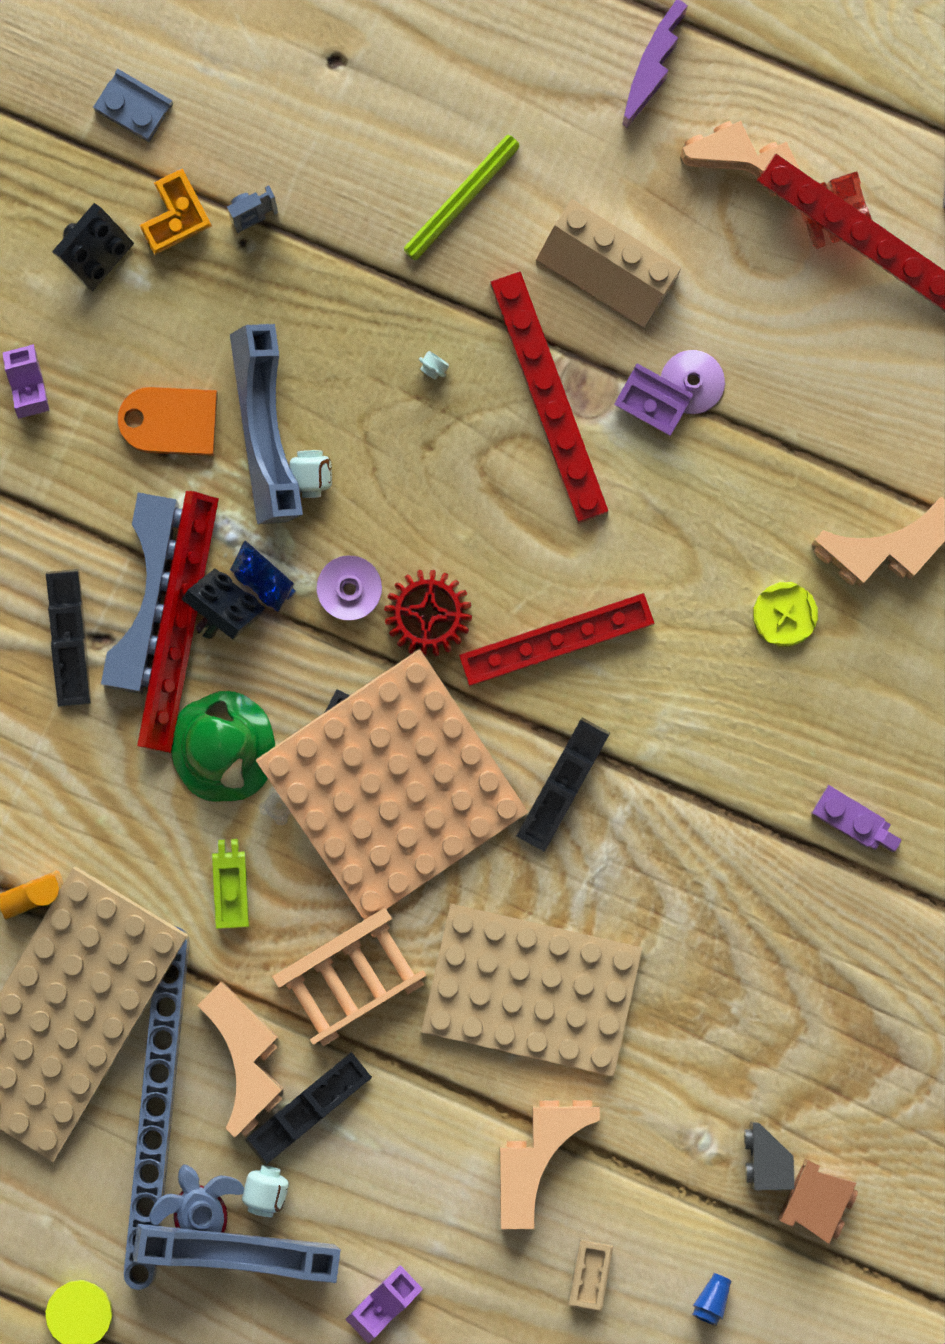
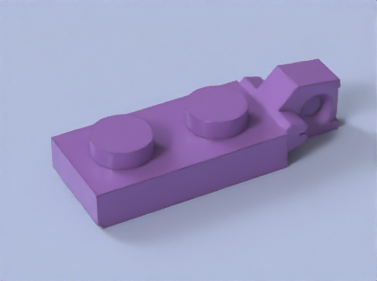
M830 785L826 787L811 812L812 815L866 848L871 847L876 850L880 844L894 852L902 841L888 832L891 824L884 821V818Z

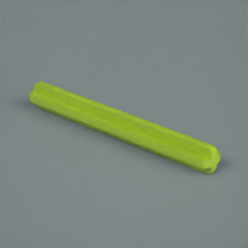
M506 135L405 245L404 252L411 259H419L520 147L519 142L511 135Z

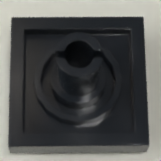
M93 203L77 223H71L66 226L62 241L55 247L52 253L88 289L94 291L134 245V242L100 206Z
M216 568L189 588L182 598L185 603L203 616L202 620L197 624L196 630L200 634L204 628H207L203 637L208 639L214 638L216 632L220 629L233 640L256 621L265 610V607L258 602L255 596L242 590L233 583L227 574L219 572Z

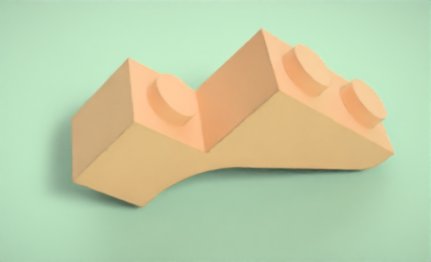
M731 121L725 122L717 126L713 134L704 138L702 135L690 138L684 143L685 147L682 148L680 155L684 164L690 167L744 170L758 178L776 153L800 169L787 142L777 145L776 142L770 143L759 150L760 154L757 155L741 121L732 124ZM768 190L771 197L775 196L774 193Z

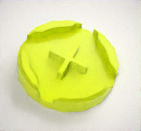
M779 582L767 587L758 596L753 607V623L758 634L766 642L778 647H792L804 642L813 632L818 621V607L813 596L803 587L792 582Z
M85 1280L70 1281L59 1287L50 1297L45 1311L46 1323L52 1336L62 1344H94L98 1342L108 1331L113 1317L112 1303L106 1292L96 1284Z

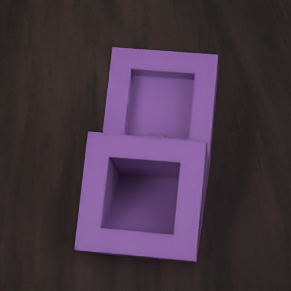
M34 344L3 352L5 371L12 389L14 408L18 419L50 411Z
M400 1265L345 1320L367 1343H370L423 1289Z

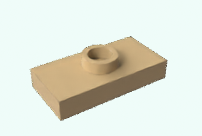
M580 1239L568 1306L602 1312L613 1245Z

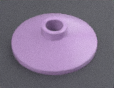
M688 350L676 354L666 363L661 373V377L694 394L684 411L686 414H700L708 411L718 403L724 391L725 378L721 366L712 356L702 351ZM688 376H698L699 383L697 385L689 384Z
M350 555L338 557L330 561L318 577L317 595L319 601L330 615L338 619L348 621L361 619L376 608L381 598L382 583L379 573L370 562L361 557ZM347 584H353L356 587L353 595H346L343 589Z

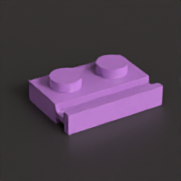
M637 363L614 405L671 436L694 394Z

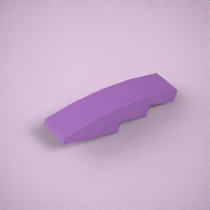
M676 0L666 13L642 55L631 84L622 124L626 128L630 126L667 79L669 70L662 66V64L676 48L678 37L672 31L684 18L688 7L681 0Z

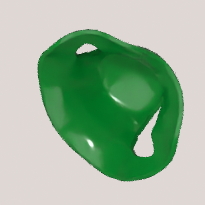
M218 691L191 702L178 714L171 754L179 777L194 795L212 802L239 801L254 795L268 780L256 759L274 748L275 740L268 716L257 703L238 692ZM223 701L226 703L227 713L233 721L230 722L210 716L206 712L213 705ZM242 759L241 775L244 786L242 788H231L221 783L223 774L235 761Z

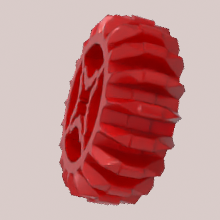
M418 570V581L413 582L412 577L407 574L405 576V581L408 584L406 588L399 582L395 584V588L400 595L388 594V599L396 604L395 606L387 605L384 607L385 612L394 614V617L385 619V624L389 626L396 624L397 627L392 629L389 635L390 637L402 635L397 642L400 648L407 641L410 642L409 654H413L418 646L421 647L425 657L427 655V648H433L434 657H439L438 646L443 645L445 651L449 653L452 651V648L448 641L452 640L457 645L462 643L461 638L456 634L457 631L462 634H468L469 628L462 625L461 621L471 622L472 615L463 614L462 611L470 609L472 605L471 602H460L461 599L467 596L466 590H461L458 593L454 592L459 586L458 580H454L448 586L446 585L448 580L447 573H443L440 581L435 580V570H430V579H424L423 571ZM426 588L424 600L420 604L403 606L405 600L412 593ZM436 589L445 593L451 599L456 612L448 611V609L441 608L436 604ZM431 598L433 612L437 611L438 614L431 617L428 622V629H425L424 615L419 616V612L426 610L428 600ZM401 616H409V618L415 619L421 624V638L412 635L405 628ZM447 621L454 622L444 635L430 639L431 631L435 624Z

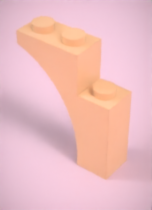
M940 497L915 522L901 530L884 536L849 538L823 530L812 543L816 548L814 553L826 564L832 562L840 569L838 572L840 577L852 586L856 583L860 587L885 559L890 562L888 567L900 578L906 576L910 580L945 542V499Z
M220 982L197 1006L212 1020L221 1032L234 1063L236 1096L233 1111L225 1129L234 1138L240 1133L246 1137L259 1124L255 1118L264 1109L270 1113L282 1100L278 1094L283 1088L256 1062L259 1057L265 1061L278 1048L274 1042L279 1037L228 986Z
M540 1100L539 1107H532L533 1147H527V1141L524 1140L507 1141V1147H500L501 1229H534L537 1189L549 1160L570 1136L580 1129L600 1121V1107L592 1106V1100H572V1106L559 1107V1100Z

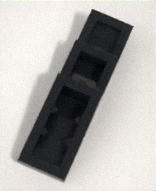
M79 569L46 572L49 600L48 613L52 639L51 652L58 707L90 704L89 667Z
M583 717L580 719L516 837L544 852L546 851L610 732Z
M352 1052L349 1053L245 1139L246 1143L262 1163L267 1165L369 1081L372 1076Z

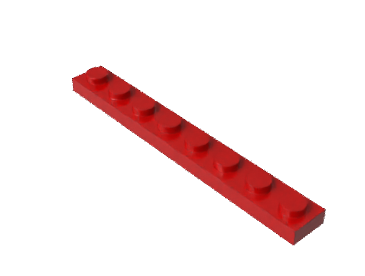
M777 153L773 155L756 182L945 312L944 269Z
M521 271L490 281L492 291L577 523L608 513V507Z
M186 491L137 743L138 747L165 753H171L197 617V611L185 603L182 598L187 590L205 575L219 498L196 491Z

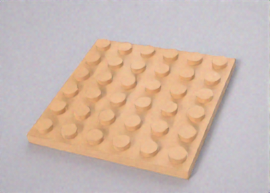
M420 649L256 759L264 774L364 920L384 908L388 909L528 813V810Z

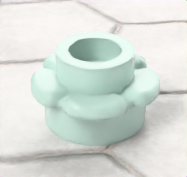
M430 351L426 353L424 358H419V361L423 364L420 370L435 380L438 376H446L445 371L448 369L449 364Z

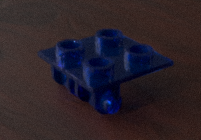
M245 540L230 570L241 584L248 585L258 594L262 603L279 612L285 601L289 600L296 593V590L293 588L294 583Z

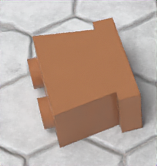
M804 1159L794 1181L795 1190H790L777 1219L792 1227L796 1221L829 1244L832 1238L837 1240L842 1231L844 1221L840 1219L845 1208L851 1209L856 1200L858 1191L854 1188L857 1183L818 1172L819 1165Z

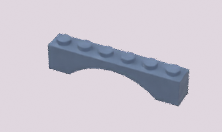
M275 324L245 325L230 334L257 525L287 523L302 516L303 512L299 485L286 460L277 422L276 378L280 355Z
M139 492L137 494L132 526L140 539L145 555L147 572L145 594L140 611L131 628L106 654L101 680L103 687L143 694L144 687L149 686L152 668H148L150 655H155L158 636H154L156 623H161L164 604H160L162 591L167 592L170 572H166L168 559L173 560L176 541L172 540L174 528H179L182 509L178 508L179 503L176 499Z
M137 1224L133 1258L137 1263L236 1269L302 1280L336 1283L341 1249L335 1244Z

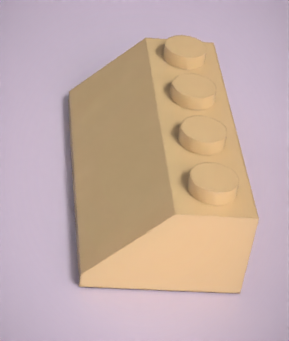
M571 199L555 223L536 259L543 266L645 329L678 278L681 267L573 199Z

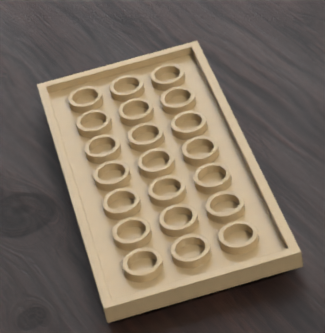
M77 867L72 868L57 898L51 904L0 992V1130L53 1162L58 1158L188 937V934Z

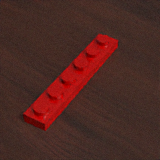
M642 593L460 654L459 658L470 687L652 626L655 623L645 594Z

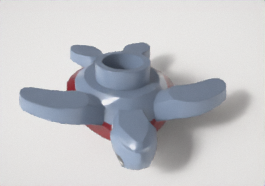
M183 1164L178 1172V1182L182 1191L179 1195L166 1194L157 1200L150 1212V1222L154 1226L158 1225L164 1218L173 1213L176 1228L224 1233L227 1226L228 1213L226 1205L220 1196L225 1194L242 1195L244 1187L239 1180L222 1175L214 1177L205 1186L199 1185L200 1180L196 1171L189 1165Z

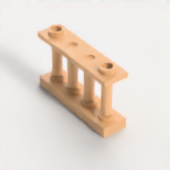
M386 908L272 976L278 988L286 985L288 990H293L319 1033L310 1039L313 1045L320 1041L324 1047L340 1037L337 1030L399 992L405 990L408 995L424 985L421 980L427 976L424 970L414 975L388 932L390 927L387 923L393 919ZM368 934H371L373 939L375 937L378 939L403 980L401 984L388 992L385 991L359 948L362 946L359 940ZM343 951L345 956L349 955L375 1000L360 1009L356 1007L331 965L334 963L331 957ZM313 968L317 973L320 972L347 1016L331 1027L303 983L305 981L303 974Z

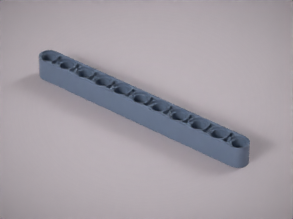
M176 927V928H178L179 930H181V931H183L184 933L187 934V932H186L185 930H183L182 928ZM189 936L172 962V965L176 966L179 971L178 979L171 984L166 983L162 979L151 998L124 1264V1280L130 1288L135 1290H142L148 1287L154 1281L157 1273V1265L137 1263L133 1258L137 1224L153 1225L150 1222V1215H144L140 1212L138 1208L140 1199L148 1197L156 1203L165 1194L190 944ZM165 997L171 998L176 1006L175 1012L169 1017L163 1016L158 1009L159 1002ZM162 1030L169 1032L172 1036V1044L166 1050L160 1049L155 1043L157 1033ZM157 1064H164L169 1070L168 1079L163 1083L155 1081L152 1077V1069ZM153 1097H159L165 1102V1112L160 1116L153 1115L149 1111L148 1104ZM150 1130L157 1131L162 1136V1144L158 1149L148 1147L145 1142V1136ZM145 1164H153L159 1170V1176L155 1182H148L143 1178L142 1168ZM140 1264L147 1268L149 1272L147 1281L138 1282L133 1278L132 1268L135 1265Z

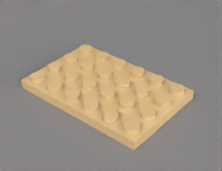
M450 903L421 1032L614 1077L642 947Z

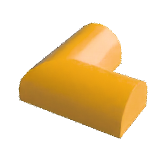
M183 168L154 182L168 211L139 225L154 255L212 227Z
M56 870L0 893V910L4 918L7 920L36 907L52 903L57 898L63 885L60 871Z

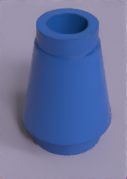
M713 1273L712 1278L693 1304L695 1309L692 1315L708 1324L717 1326L719 1319L723 1320L732 1281L722 1275Z

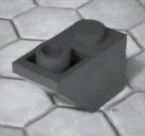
M750 1122V1129L744 1130L745 1149L751 1150V1163H745L746 1183H751L753 1190H795L794 1156L760 1123Z

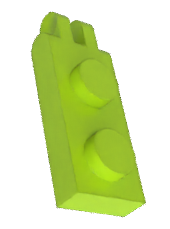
M225 839L218 840V853H212L216 929L249 927L245 851L239 852L238 839H231L232 852H226Z

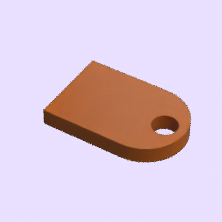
M162 387L138 389L129 394L120 406L118 412L119 430L126 442L141 452L214 456L217 390ZM132 411H139L144 417L142 424L135 428L129 427L126 424V416Z

